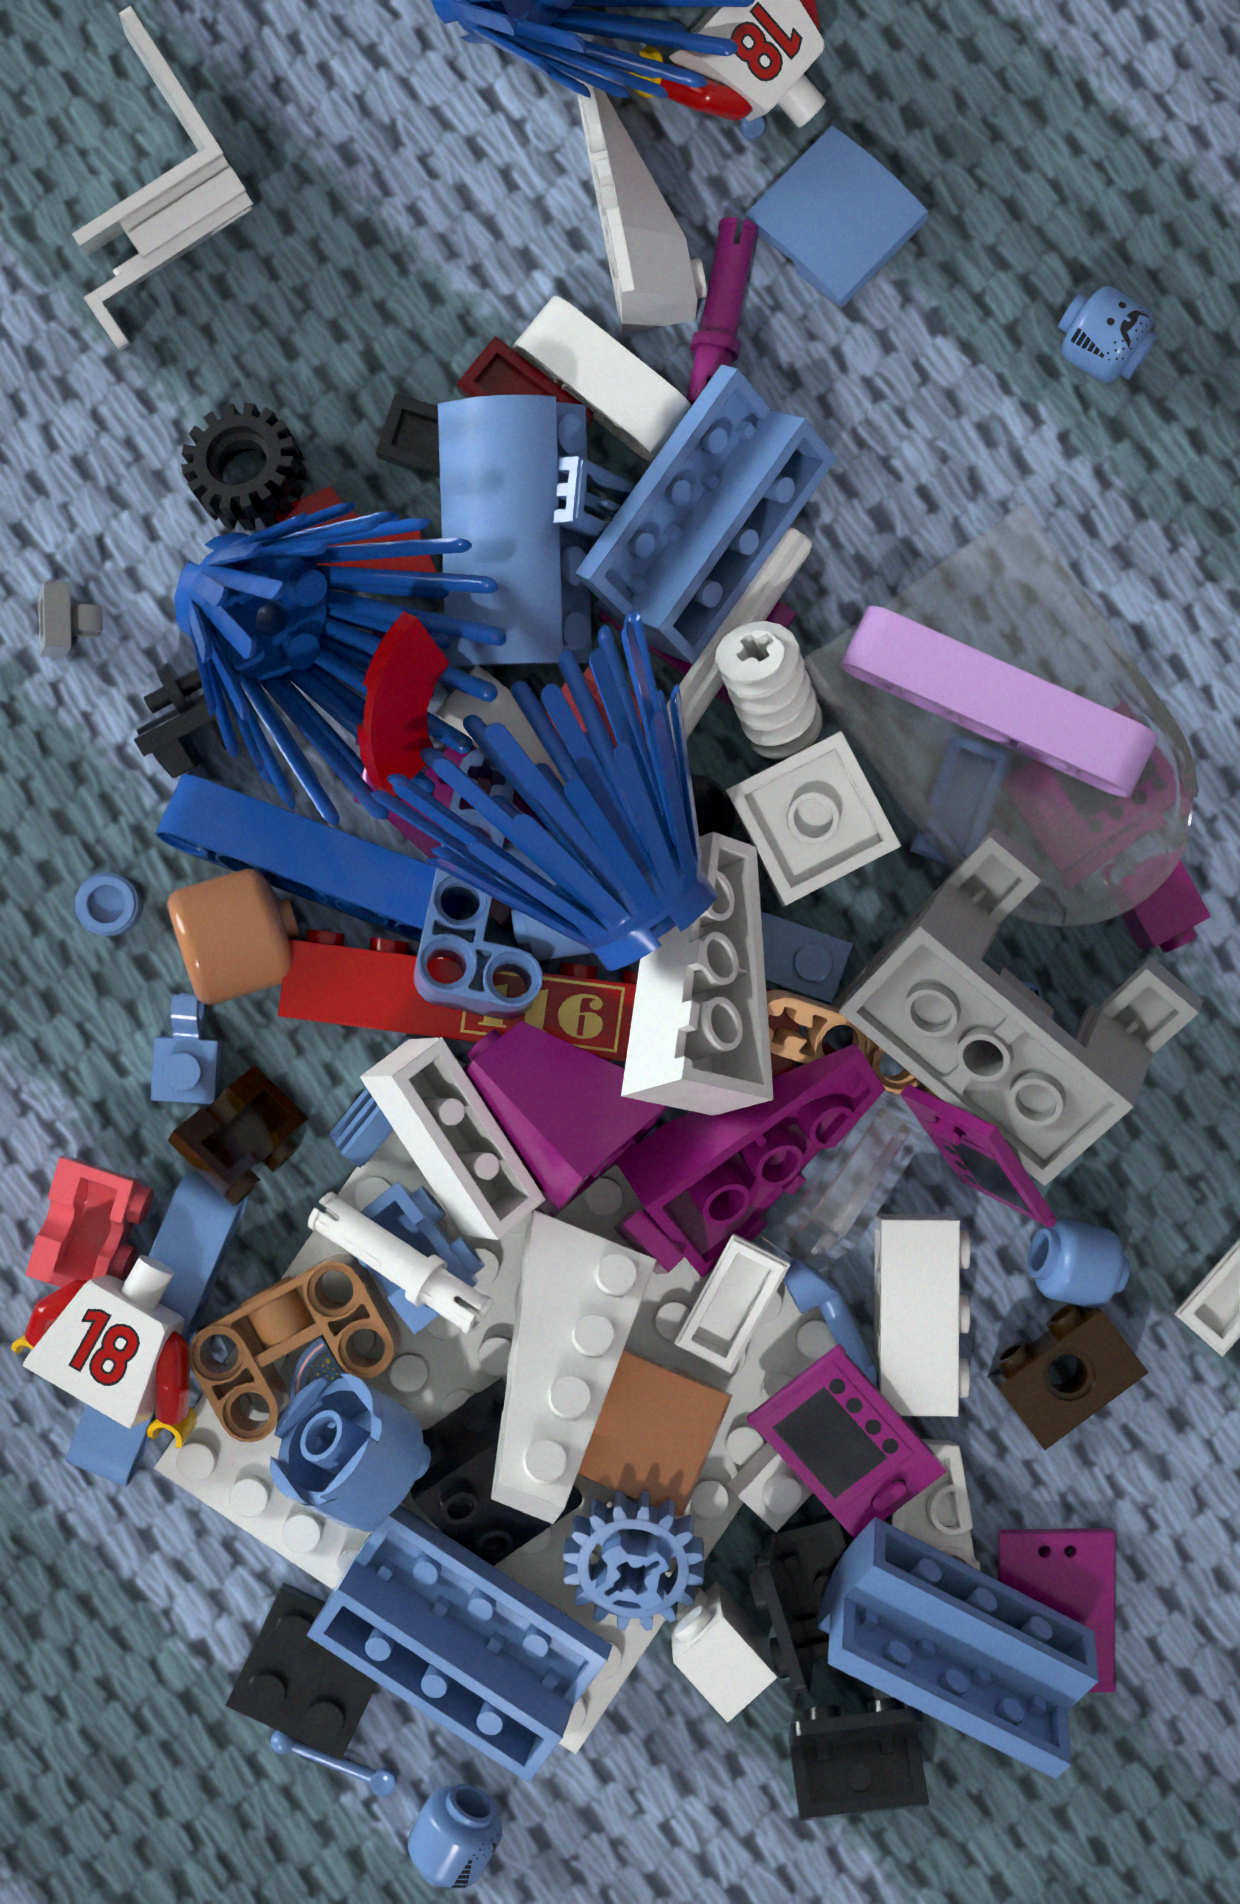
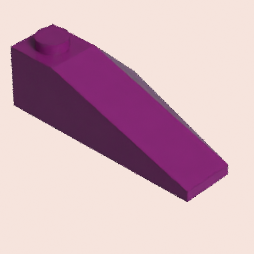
M852 1044L772 1078L774 1100L714 1116L690 1112L665 1123L615 1160L644 1208L670 1240L674 1241L684 1252V1257L701 1277H704L714 1269L732 1233L750 1242L760 1234L768 1224L763 1217L765 1212L784 1191L791 1195L795 1194L807 1180L801 1173L807 1164L821 1149L836 1147L886 1090L856 1044Z

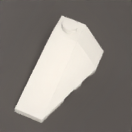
M576 78L577 81L583 83L589 89L591 98L578 93L577 97L621 332L623 334L694 321L696 319L697 299L707 296L701 258L690 260L684 233L605 92Z

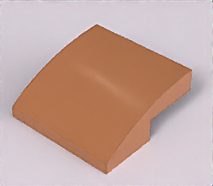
M624 1347L578 1473L615 1491L622 1490L625 1495L638 1500L643 1490L650 1491L651 1506L657 1508L670 1498L675 1501L674 1515L683 1516L733 1395L678 1368H667Z

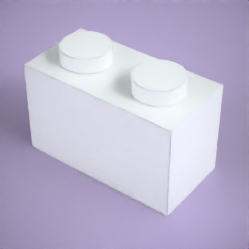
M718 1581L705 1592L700 1587L695 1588V1602L692 1606L681 1603L677 1604V1620L670 1623L673 1663L728 1723L777 1678L769 1639Z

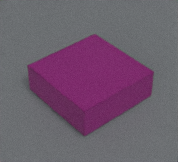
M637 1209L627 1213L613 1227L634 1251L657 1259L653 1268L656 1275L669 1273L684 1258L682 1255L684 1252L674 1241L670 1240L644 1209Z

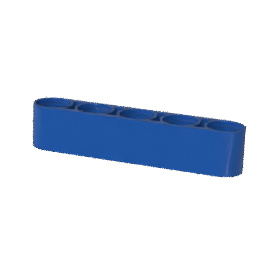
M181 775L155 832V835L164 843L184 853L234 872L244 869L258 870L267 877L270 885L412 940L421 941L436 871L435 866L194 775ZM462 896L447 897L441 902L442 909L450 918L459 920L467 898Z

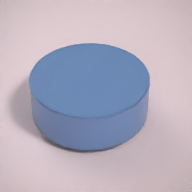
M99 873L91 876L80 886L75 898V910L79 921L87 930L97 935L119 936L125 934L138 923L142 914L143 901L138 887L130 879L115 873Z

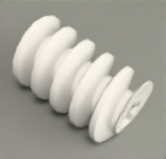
M768 621L749 622L734 628L722 638L716 648L715 662L722 674V680L741 722L740 725L746 737L751 740L752 750L762 757L777 760L789 758L809 748L816 741L822 728V711L817 703L816 693L811 686V679L806 671L805 662L800 654V647L793 633L780 624Z

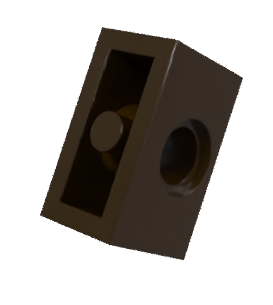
M1071 1304L1064 1306L1047 1320L1046 1326L1049 1331L1030 1345L1026 1341H1020L1006 1349L994 1362L998 1369L987 1376L1032 1438L1044 1450H1047L1149 1373L1103 1310L1098 1307L1086 1309ZM1061 1355H1074L1076 1371L1073 1377L1062 1384L1051 1383L1049 1368L1052 1362Z

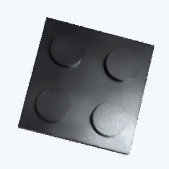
M283 1583L225 1706L342 1760L377 1682L306 1636L326 1602Z

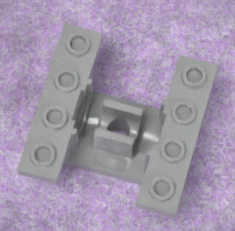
M995 826L842 989L831 1005L839 1008L838 1012L943 1101L996 1126L1023 1168L1042 1185L1046 1186L1135 1106L1153 1054L1200 1012L1203 1000L1151 957L1097 1009L1090 1005L1084 1011L1074 1036L1069 1035L1051 1019L1054 1009L1005 967L996 973L982 961L1000 929L998 925L1042 881L1048 870Z

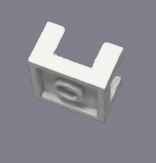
M842 731L725 791L736 813L734 819L736 825L741 823L752 846L757 847V856L769 877L766 883L780 909L901 847Z

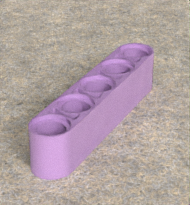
M878 606L867 607L840 663L843 670L869 685L1095 788L1119 797H1131L1159 739L1153 730L1133 719Z

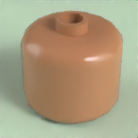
M244 869L180 888L169 896L167 906L192 988L200 1002L214 1005L282 984L283 977L290 971L293 961L288 939L299 936V931L289 900L276 901L271 885L262 872L255 869Z

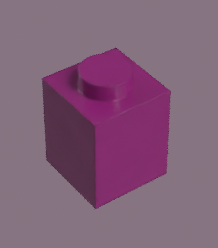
M1175 849L1159 852L1103 882L1139 949L1155 948L1158 945L1162 953L1177 949L1198 936L1194 929L1195 925L1211 917Z

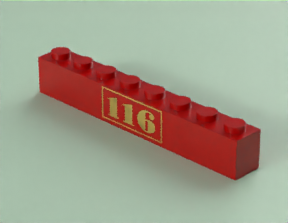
M307 929L306 941L288 939L293 961L290 971L282 980L278 1009L279 1017L478 1042L494 1029H497L503 1036L516 1024L523 1021L602 1059L626 1062L638 972L623 971L622 983L596 980L598 967L560 962L559 975L542 973V986L531 1008L526 1013L514 1019H497L441 1007L427 1002L417 992L414 984V968L417 956L407 955L408 942L370 937L369 950L344 947L345 934ZM438 957L427 964L430 976L442 984H451L462 978L460 966L448 957ZM502 971L493 976L494 987L501 995L508 998H517L526 993L524 980L518 974L512 971ZM785 1008L780 1016L769 1015L768 1017L769 1028L774 1031L773 1036L779 1028L799 1031V1024L785 1013ZM770 1052L772 1078L794 1069L795 1060Z

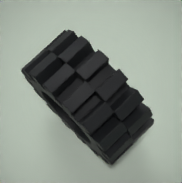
M244 403L243 414H239L234 404L222 406L225 418L218 420L213 411L203 417L209 428L202 431L197 426H194L190 431L189 436L196 446L183 445L182 456L187 464H181L183 476L188 481V487L207 514L215 521L219 518L225 527L235 529L238 521L245 531L256 530V518H261L265 526L269 527L276 523L271 514L273 511L279 508L287 516L294 509L287 499L289 495L299 500L301 499L304 489L299 480H307V469L302 462L305 458L282 419L278 420L275 413L265 407L262 413H260L255 404ZM250 450H260L266 454L267 461L263 470L252 480L237 485H230L223 480V471L235 456Z

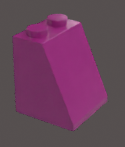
M520 1021L503 1036L497 1029L486 1034L468 1052L467 1057L471 1061L463 1068V1071L546 1199L539 1206L548 1216L553 1218L616 1164L615 1160L641 1142L669 1107L622 1097L624 1068L523 1021Z

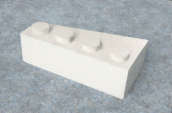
M711 832L699 837L702 869L717 892L718 897L710 908L693 924L682 932L677 926L673 927L666 934L658 938L662 945L661 947L640 959L621 1096L714 1116L774 1099L757 847Z
M534 1210L524 1237L522 1269L517 1291L516 1315L506 1375L507 1384L500 1423L491 1499L554 1524L565 1509L657 1259Z

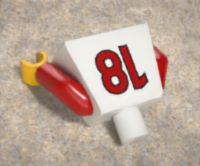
M755 0L748 7H712L691 30V33L731 39L738 45L736 53L730 56H719L675 49L668 56L675 64L673 66L703 75L708 81V84L704 87L694 88L659 77L647 78L627 71V73L661 85L668 93L669 97L667 99L694 111L732 121H738L743 118L751 121L767 114L778 104L794 124L800 128L814 117L826 102L823 95L804 75V72L825 49L824 39L819 33L821 25L816 0ZM647 46L639 52L642 57L663 62L660 52L654 47ZM633 88L639 96L645 98L655 97Z
M140 1255L125 1283L111 1275L100 1276L89 1281L75 1280L40 1299L33 1308L25 1333L12 1343L11 1349L16 1354H19L26 1347L32 1350L22 1366L129 1429L150 1419L155 1411L156 1417L146 1431L147 1436L151 1439H157L161 1431L166 1428L176 1438L175 1448L181 1449L197 1424V1416L189 1406L188 1343L181 1335L185 1319L159 1303L175 1273L170 1267L154 1258Z

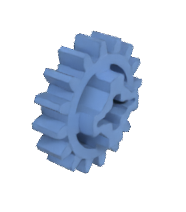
M619 1490L615 1492L614 1506L607 1508L604 1503L596 1498L591 1501L589 1519L576 1515L573 1519L571 1537H566L563 1560L566 1563L563 1579L565 1584L576 1585L574 1602L577 1606L591 1601L595 1603L593 1620L599 1623L611 1613L617 1616L618 1630L625 1631L629 1625L630 1618H639L645 1631L652 1630L654 1615L660 1613L666 1620L672 1623L677 1620L678 1602L687 1606L694 1604L695 1585H702L704 1580V1561H702L704 1542L702 1537L693 1536L694 1519L691 1515L677 1520L674 1519L675 1501L669 1498L659 1508L651 1506L650 1491L643 1490L637 1503H628L624 1492ZM599 1543L602 1546V1551L599 1553L598 1562L593 1565L591 1553ZM676 1557V1568L668 1578L665 1571L670 1569V1559Z

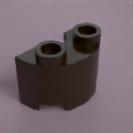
M254 1065L230 1084L206 1109L202 1107L174 1129L167 1141L207 1182L235 1207L260 1183L261 1179L256 1173L261 1168L266 1166L274 1173L298 1150L300 1145L292 1137L309 1117Z

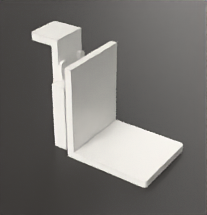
M131 6L119 13L125 36L193 141L198 152L72 233L79 246L88 256L124 232L138 251L137 255L113 270L116 277L83 297L120 351L131 345L106 305L253 210L251 207L253 202L246 193L245 187L233 168L228 164L220 146Z

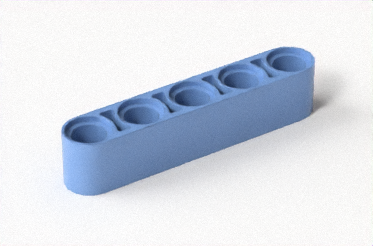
M190 1171L184 1175L175 1191L148 1256L164 1263L175 1273L159 1303L185 1319L181 1335L188 1343V1347L243 1217L249 1198L247 1196L237 1206L233 1207L202 1176ZM87 1404L69 1447L66 1462L127 1487L135 1476L151 1440L147 1436L146 1431L156 1417L155 1411L150 1419L129 1429Z

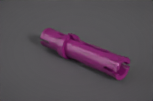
M738 217L723 218L718 224V237L705 307L703 309L700 331L693 334L690 351L695 355L685 398L691 405L694 404L720 365L731 367V362L737 361L739 357L741 342L736 338L755 239L758 237L759 232L758 226L746 219L743 222L738 244H734Z

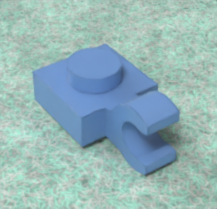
M181 992L180 994L172 995L171 1025L173 1036L159 1035L154 1037L151 1101L212 1104L219 1097L223 1039L204 1038L206 1004L200 1002L195 993Z

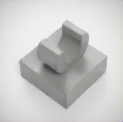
M43 582L38 593L39 657H66L71 648V637H99V632L103 631L102 605H71L70 583Z

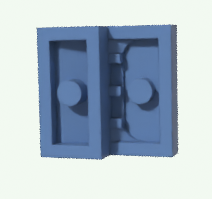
M831 125L747 211L745 217L746 220L758 226L759 237L794 262L797 274L803 280L843 308L929 219V214L920 201L879 161Z

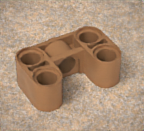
M337 1254L322 1260L293 1277L290 1275L240 1303L239 1307L215 1319L194 1336L188 1352L191 1369L222 1427L231 1437L240 1442L252 1443L264 1439L275 1429L281 1415L288 1406L289 1396L273 1361L322 1334L337 1362L346 1373L358 1378L369 1379L380 1375L388 1368L400 1348V1330L369 1271L361 1265L357 1258L351 1255ZM340 1271L348 1276L353 1285L351 1300L335 1302L327 1297L322 1287V1279L326 1272ZM363 1328L376 1331L383 1338L385 1344L384 1354L375 1359L359 1355L353 1345L354 1332ZM213 1335H226L235 1342L238 1349V1360L236 1363L223 1364L212 1356L210 1339ZM246 1392H254L263 1396L268 1402L270 1409L269 1418L263 1421L248 1418L240 1405L241 1395Z

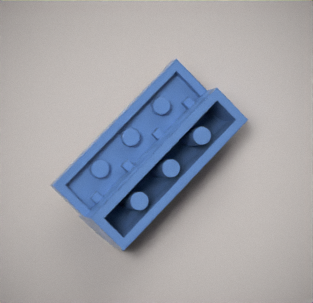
M721 364L574 574L599 598L595 605L623 628L629 611H632L635 616L636 612L640 609L647 644L667 655L694 665L837 457L806 418L771 410L738 368Z
M492 395L438 403L442 538L458 537L466 539L472 544V547L466 552L443 554V573L488 576L498 584V589L489 594L449 591V595L444 598V614L499 627L505 632L507 637L505 644L494 646L447 635L449 646L446 648V658L450 663L448 666L558 664V657L565 649L573 652L578 664H589L590 654L592 653L590 589L574 574L589 553V538L553 523L554 510L566 509V501L556 497L557 483H568L569 475L558 471L559 458L580 456L587 460L586 405L556 402V396Z
M399 1505L390 1513L377 1530L372 1531L368 1535L306 1635L528 1783L563 1738L573 1706L607 1662L612 1648L610 1643L402 1505Z
M874 1517L844 1552L831 1575L821 1601L816 1628L829 1634L828 1664L1057 1779L1072 1765L1068 1710L1099 1682L1094 1630Z

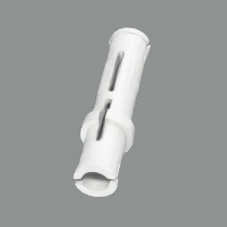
M334 1192L327 1193L321 1198L319 1203L326 1207V1211L337 1218L338 1221H334L314 1207L308 1220V1227L311 1230L319 1232L406 1291V1300L415 1306L420 1307L426 1304L461 1328L462 1332L466 1335L473 1334L481 1323L475 1319L476 1316L460 1305L465 1304L484 1318L488 1315L493 1299L488 1295H483L448 1272L446 1261L433 1254L427 1258L415 1248L341 1200Z

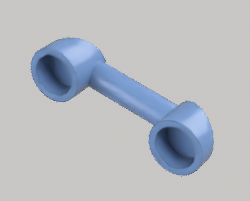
M801 1259L790 1261L791 1265L783 1281L799 1312L803 1314L819 1306L836 1344H840L845 1348L846 1354L878 1389L876 1366L840 1290L826 1276Z

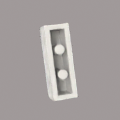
M442 1037L409 1039L360 1076L463 1236L498 1240L546 1200Z
M874 1214L873 1361L877 1369L878 1390L901 1416L959 1417V1398H967L969 1395V1366L967 1359H959V1333H968L970 1306L968 1295L959 1294V1269L969 1268L970 1237L967 1230H960V1221L950 1214Z

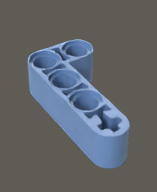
M481 748L471 751L463 758L459 768L475 783L478 784L479 777L490 779L491 791L489 795L491 797L502 795L512 802L514 787ZM453 789L449 809L502 848L505 836ZM436 867L414 968V984L417 992L427 1002L441 1007L497 1019H514L522 1016L531 1008L542 986V970L538 961L530 953L521 949L483 941L492 897ZM450 896H462L473 904L475 915L466 920H455L443 911L441 902ZM438 957H448L460 966L462 978L451 984H442L430 976L427 964ZM502 971H512L518 974L524 980L526 993L517 998H508L501 995L494 987L493 976Z

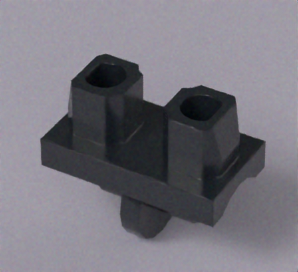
M166 663L156 669L163 687L143 698L153 714L171 704H174L175 709L137 728L139 736L134 738V742L143 757L153 753L165 771L172 778H176L195 768L203 760L188 734L189 732L209 723L224 750H226L216 713L211 717L209 715L204 693L194 699H191L189 695L203 688L199 669L197 668L179 677L170 663ZM223 692L236 740L240 744L244 742V739Z

